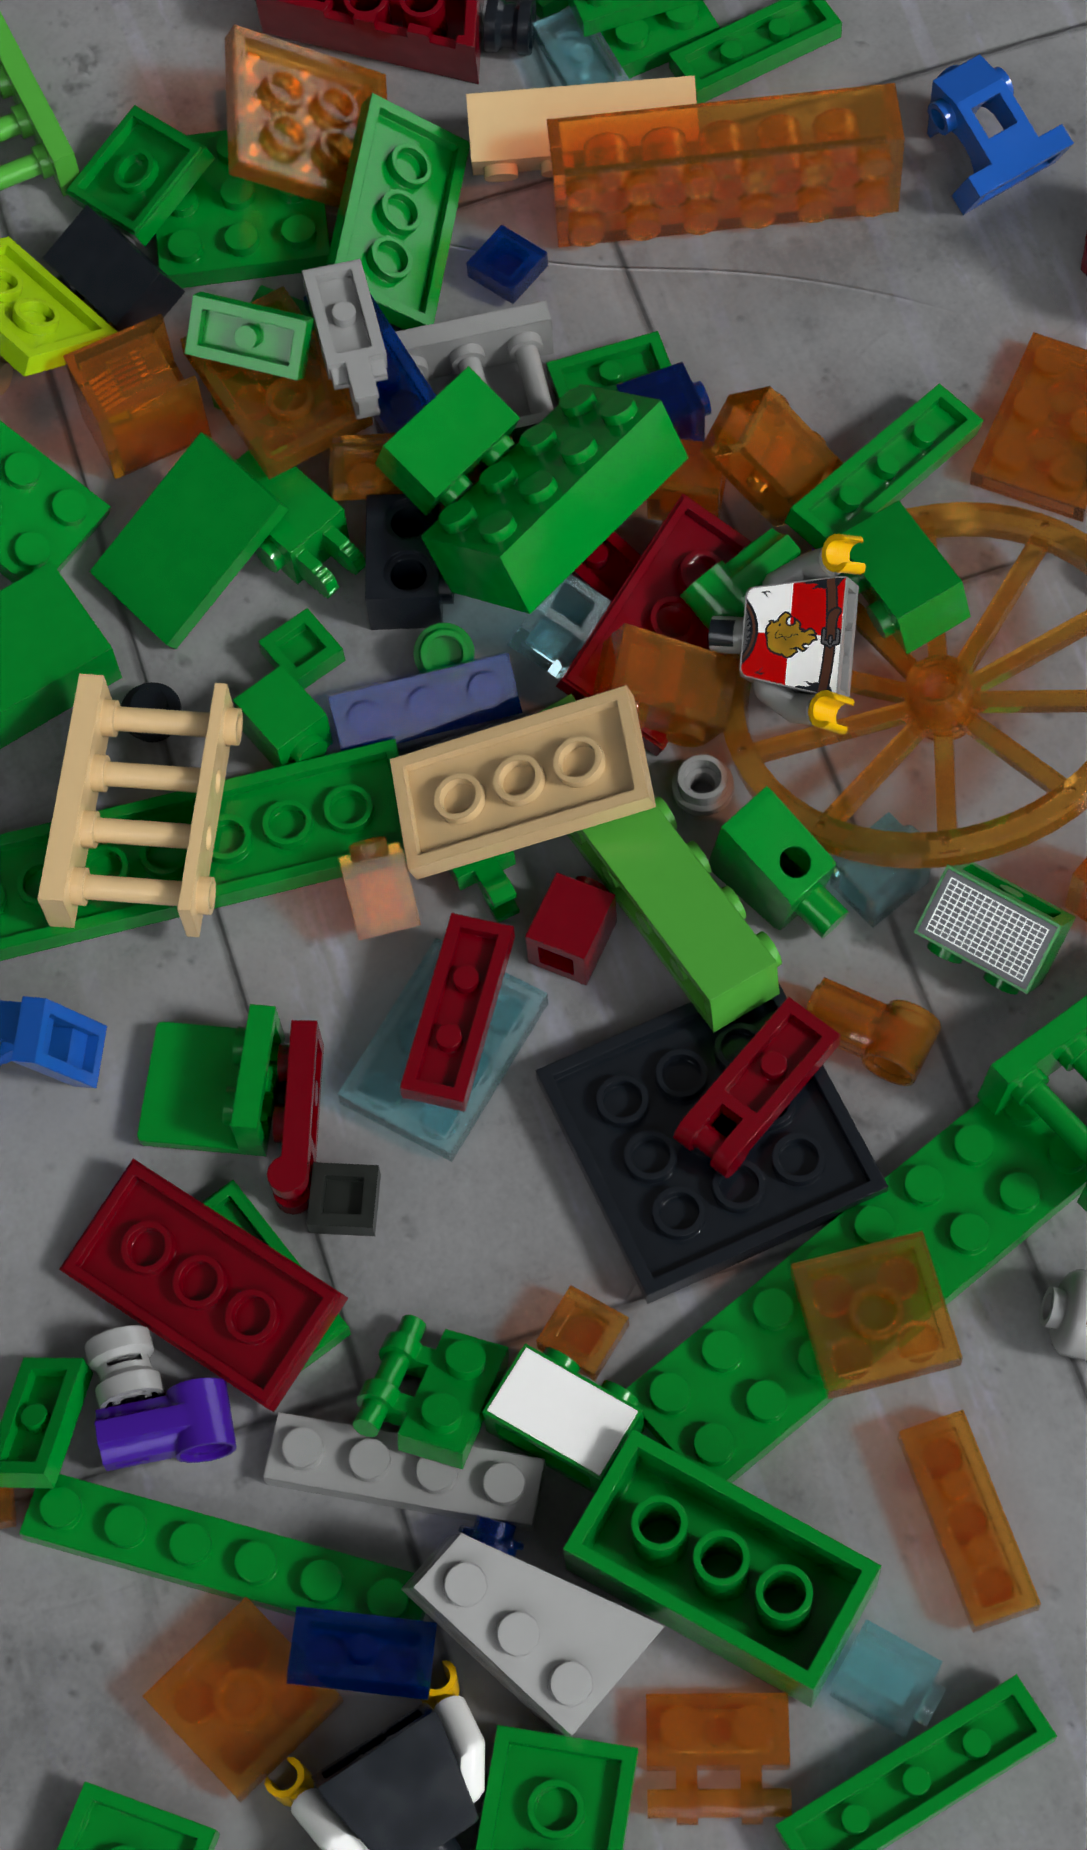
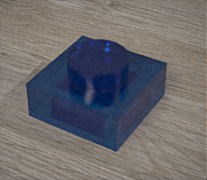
M501 225L466 262L467 274L472 280L514 304L548 267L547 251Z

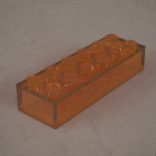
M895 83L547 119L551 188L558 247H589L606 242L625 240L647 241L663 236L682 234L704 235L720 230L739 228L761 229L769 225L797 222L818 223L826 219L854 216L875 217L883 213L899 212L905 137Z

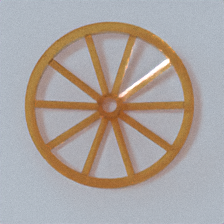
M952 502L906 508L937 549V538L960 536L1009 540L1025 544L957 658L948 655L945 632L927 643L928 657L917 661L910 653H905L892 635L884 639L878 633L868 616L866 608L858 601L856 630L891 664L906 682L852 670L850 693L896 704L836 720L837 724L848 727L846 734L839 735L812 726L753 742L749 728L748 711L752 683L740 677L741 654L726 655L719 691L720 719L724 739L738 776L752 798L768 786L828 853L851 861L881 867L915 869L946 867L947 864L951 866L969 864L1000 856L1027 846L1053 833L1087 809V761L1069 778H1065L977 714L1087 712V690L987 691L1087 636V610L975 671L1047 552L1070 563L1087 575L1086 533L1056 518L1016 506L981 502ZM906 724L823 813L795 797L779 783L764 764L772 760ZM968 734L1047 792V794L1014 812L986 822L958 828L954 740ZM925 737L934 741L936 832L908 833L882 831L846 822Z

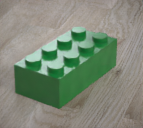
M579 384L577 387L566 392L560 398L559 405L538 425L526 430L521 435L519 443L498 463L485 469L480 475L479 481L457 502L444 508L438 520L421 535V538L452 593L531 614L689 457L662 400Z
M632 1429L563 1548L565 1565L568 1571L812 1708L878 1586L882 1566Z

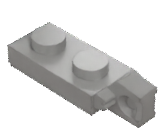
M361 259L302 270L303 285L311 315L314 318V326L328 379H332L334 390L349 388L356 419L380 415L379 393L376 382L388 380L386 369L388 368L387 353Z

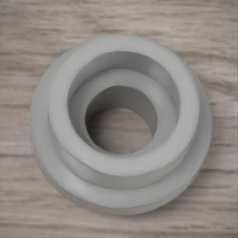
M695 755L688 758L675 770L672 777V795L675 802L682 810L692 815L709 816L720 812L729 804L734 793V780L731 771L719 759L710 755ZM699 783H707L714 788L709 793H696L692 790Z

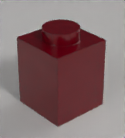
M557 872L525 936L528 963L587 986L617 923L616 895L610 893L602 883L590 877L577 876L573 879Z

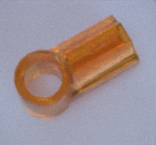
M825 977L820 984H817L807 1005L809 1012L841 1034L840 1045L837 1048L860 1057L863 1065L877 1077L901 1086H911L914 1084L942 1028L940 1021L932 1013L917 1004L897 999L890 1001L889 1004H885Z

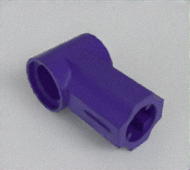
M220 1378L187 1380L170 1387L167 1390L166 1396L95 1410L96 1419L94 1422L97 1444L106 1471L176 1458L180 1462L186 1463L207 1462L226 1457L236 1451L237 1446L227 1382Z

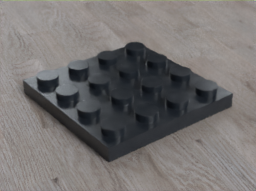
M780 984L779 995L716 1032L712 1031L692 1002L536 1070V1078L647 1304L834 1220L843 1211L888 1191L889 1186L824 1065L819 1068L750 1149L743 1163L729 1178H725L710 1167L711 1158L699 1149L694 1148L689 1151L673 1138L678 1125L787 999ZM723 1113L712 1125V1127L726 1137L737 1126L735 1122Z

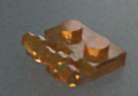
M788 1693L646 1694L647 1771H676V1789H647L648 1818H677V1826L698 1825V1818H741V1825H763V1817H789L792 1815L791 1788H762V1770H790ZM740 1770V1788L698 1789L697 1771Z

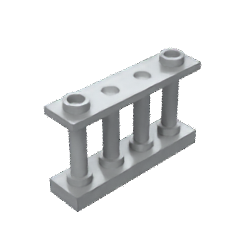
M546 300L381 334L387 353L388 368L386 369L388 380L376 382L377 389L381 390L402 385L410 420L430 402L425 380L460 374L469 366L486 383L483 368L510 362H517L531 414L520 417L519 422L510 435V438L516 443L514 447L519 443L521 435L526 430L538 425L553 410L540 356L554 353L552 322ZM320 347L316 348L326 399L328 401L345 397L357 451L340 454L348 497L364 493L377 495L397 487L375 465L383 446H380L374 417L356 419L349 388L334 390L332 379H328L321 349ZM482 463L475 470L488 467Z

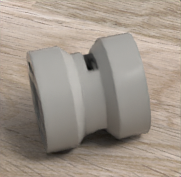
M139 1325L117 1327L95 1335L86 1342L84 1348L88 1365L98 1373L99 1383L95 1389L99 1409L165 1396L166 1393L161 1374L153 1369L150 1358L155 1349L150 1330L147 1327Z

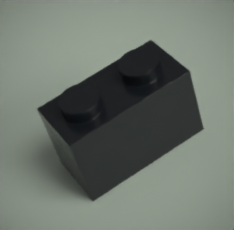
M88 205L84 207L43 256V259L59 273L56 278L82 301L86 298L95 307L94 311L119 332L118 336L123 331L140 344L144 342L185 293L175 281L117 228Z

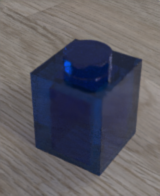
M683 362L616 385V391L662 400L684 448L705 441V416L711 415L710 400L702 382H692Z

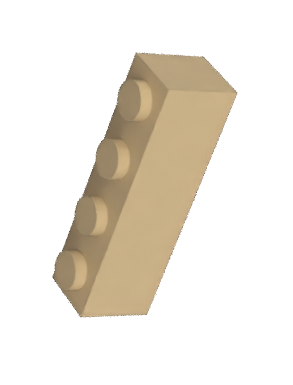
M695 75L466 94L473 176L484 175L485 181L488 182L512 181L518 178V172L541 170V176L565 177L573 175L575 167L597 166L598 171L601 173H619L630 170L632 168L631 163L654 161L656 168H678L687 165L688 158H698L700 140Z

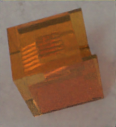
M162 314L63 356L82 418L115 480L188 448L200 432L212 437L197 378L193 375L184 379L174 361Z

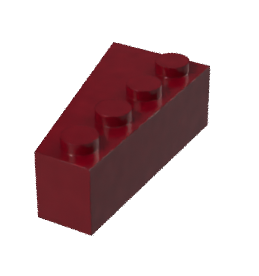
M255 0L262 33L479 84L484 0Z

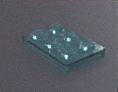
M435 938L337 1095L341 1105L452 1162L547 1007L548 994L505 972L465 1112L402 1098L400 1092L401 1081L443 943L442 940Z

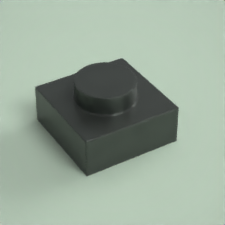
M313 1162L307 1216L309 1233L375 1237L381 1180L379 1165Z

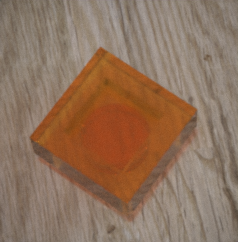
M570 1285L537 1338V1349L543 1352L546 1347H551L564 1353L579 1365V1373L596 1381L628 1329L629 1317Z

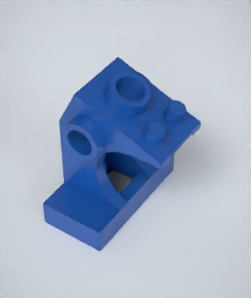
M980 54L961 65H952L946 68L933 80L931 101L927 110L929 114L927 134L931 138L938 133L947 135L953 132L965 147L974 174L969 176L951 195L963 215L1056 163L1074 144L1063 124L1038 137L1014 97L1013 85L1008 74L1000 67L993 68ZM980 107L988 109L994 114L1004 130L989 138L974 113Z
M23 996L22 1002L0 1000V1067L2 1064L12 1061L74 1087L97 1089L107 1025L47 998Z

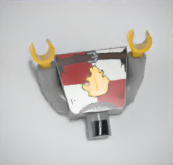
M845 534L829 536L824 542L823 547L804 553L766 575L762 586L748 588L745 597L744 617L713 616L711 618L708 637L711 653L741 654L740 677L754 683L757 699L790 723L816 726L839 735L847 733L848 727L837 724L836 715L841 706L845 704L854 706L855 703L854 699L850 698L859 586L849 577L838 575L841 573L861 575L865 572V563L850 561L852 547L857 543L864 542L862 536Z

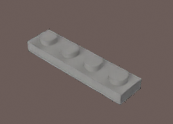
M278 1412L263 1477L267 1485L529 1532L534 1531L546 1469L545 1459L472 1446L462 1470L399 1451L398 1433L379 1430L377 1436L366 1437L359 1434L353 1428V1425Z

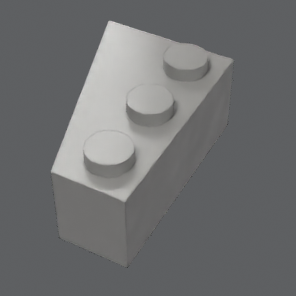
M462 1533L447 1536L401 1588L409 1598L554 1734L572 1736L665 1627Z

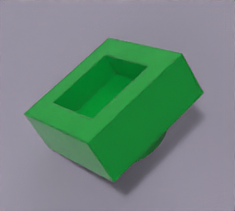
M308 608L258 641L261 654L272 667L276 669L283 665L304 689L346 661L343 648Z

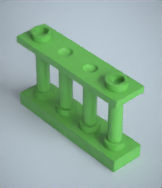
M0 12V96L3 100L12 96L16 104L10 107V114L0 117V142L21 135L23 139L32 136L36 143L35 146L30 147L31 154L0 166V191L39 175L43 179L53 176L63 197L67 196L65 191L80 173L75 154Z

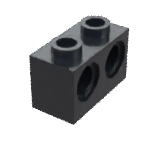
M405 494L366 495L365 601L371 630L427 628L430 625L443 622V604H454V593L450 591L421 538V535L438 520L441 513L440 503L425 516ZM408 533H420V535L413 538L402 537ZM409 584L421 585L420 587L414 590L401 589L402 587Z

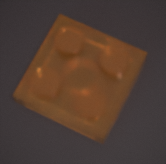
M923 1231L791 1264V1276L828 1400L961 1366L963 1357Z
M247 1597L233 1608L142 1696L240 1803L344 1702L341 1695Z

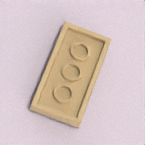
M627 685L390 759L407 868L416 880L656 807L635 699Z

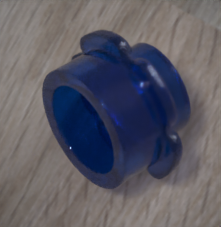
M477 1514L473 1527L460 1525L458 1528L459 1532L513 1557L516 1556L517 1549L524 1550L523 1542L513 1539L517 1526L511 1523L490 1519Z

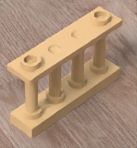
M79 674L37 898L49 926L74 928L78 905L86 906L88 900L178 906L177 910L186 936L200 937L203 915H212L215 906L216 882L215 878L209 877L230 746L240 745L243 731L242 709L234 708L227 684L215 683L210 712L122 707L119 700H112L104 675ZM119 731L206 737L201 768L111 762L109 755H106L108 738L117 737ZM109 787L197 793L192 824L102 818L99 811H96L99 792L106 793ZM99 843L187 849L182 881L90 874L89 868L85 867L88 849H96Z

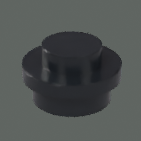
M156 682L136 686L126 694L121 703L122 707L182 711L181 702L176 692L169 686ZM129 732L132 736L146 742H159L171 736Z

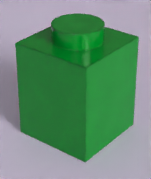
M283 665L277 667L233 699L234 707L242 709L243 733L274 767L321 757L326 753L327 748L333 744L327 714Z

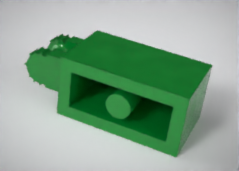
M262 438L236 460L289 508V511L255 551L257 557L270 571L277 573L281 569L297 585L305 580L319 594L328 599L338 591L337 589L340 586L333 573L326 566L322 565L327 559L333 557L340 565L354 575L365 568L366 560L363 553L359 551V548L354 543L350 542L344 508L269 442Z

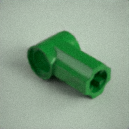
M771 528L743 548L728 563L725 564L722 560L691 584L680 597L708 630L713 616L744 617L747 589L762 586L767 574L800 556L801 550L788 534L779 533Z

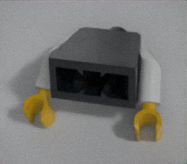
M442 1661L444 1672L449 1680L446 1686L440 1689H430L424 1684L422 1674L418 1671L415 1680L422 1704L313 1776L295 1757H287V1761L297 1770V1780L291 1788L282 1791L268 1776L265 1778L264 1785L267 1791L281 1804L291 1807L292 1815L321 1850H462L455 1836L472 1826L479 1819L474 1803L485 1790V1740L464 1697L459 1696L460 1687L456 1667L452 1662Z

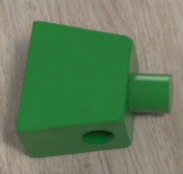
M768 786L763 788L721 826L709 858L712 873L731 887L741 899L774 928L782 930L796 916H799L823 939L847 916L849 911L826 889V885L836 867L833 857Z

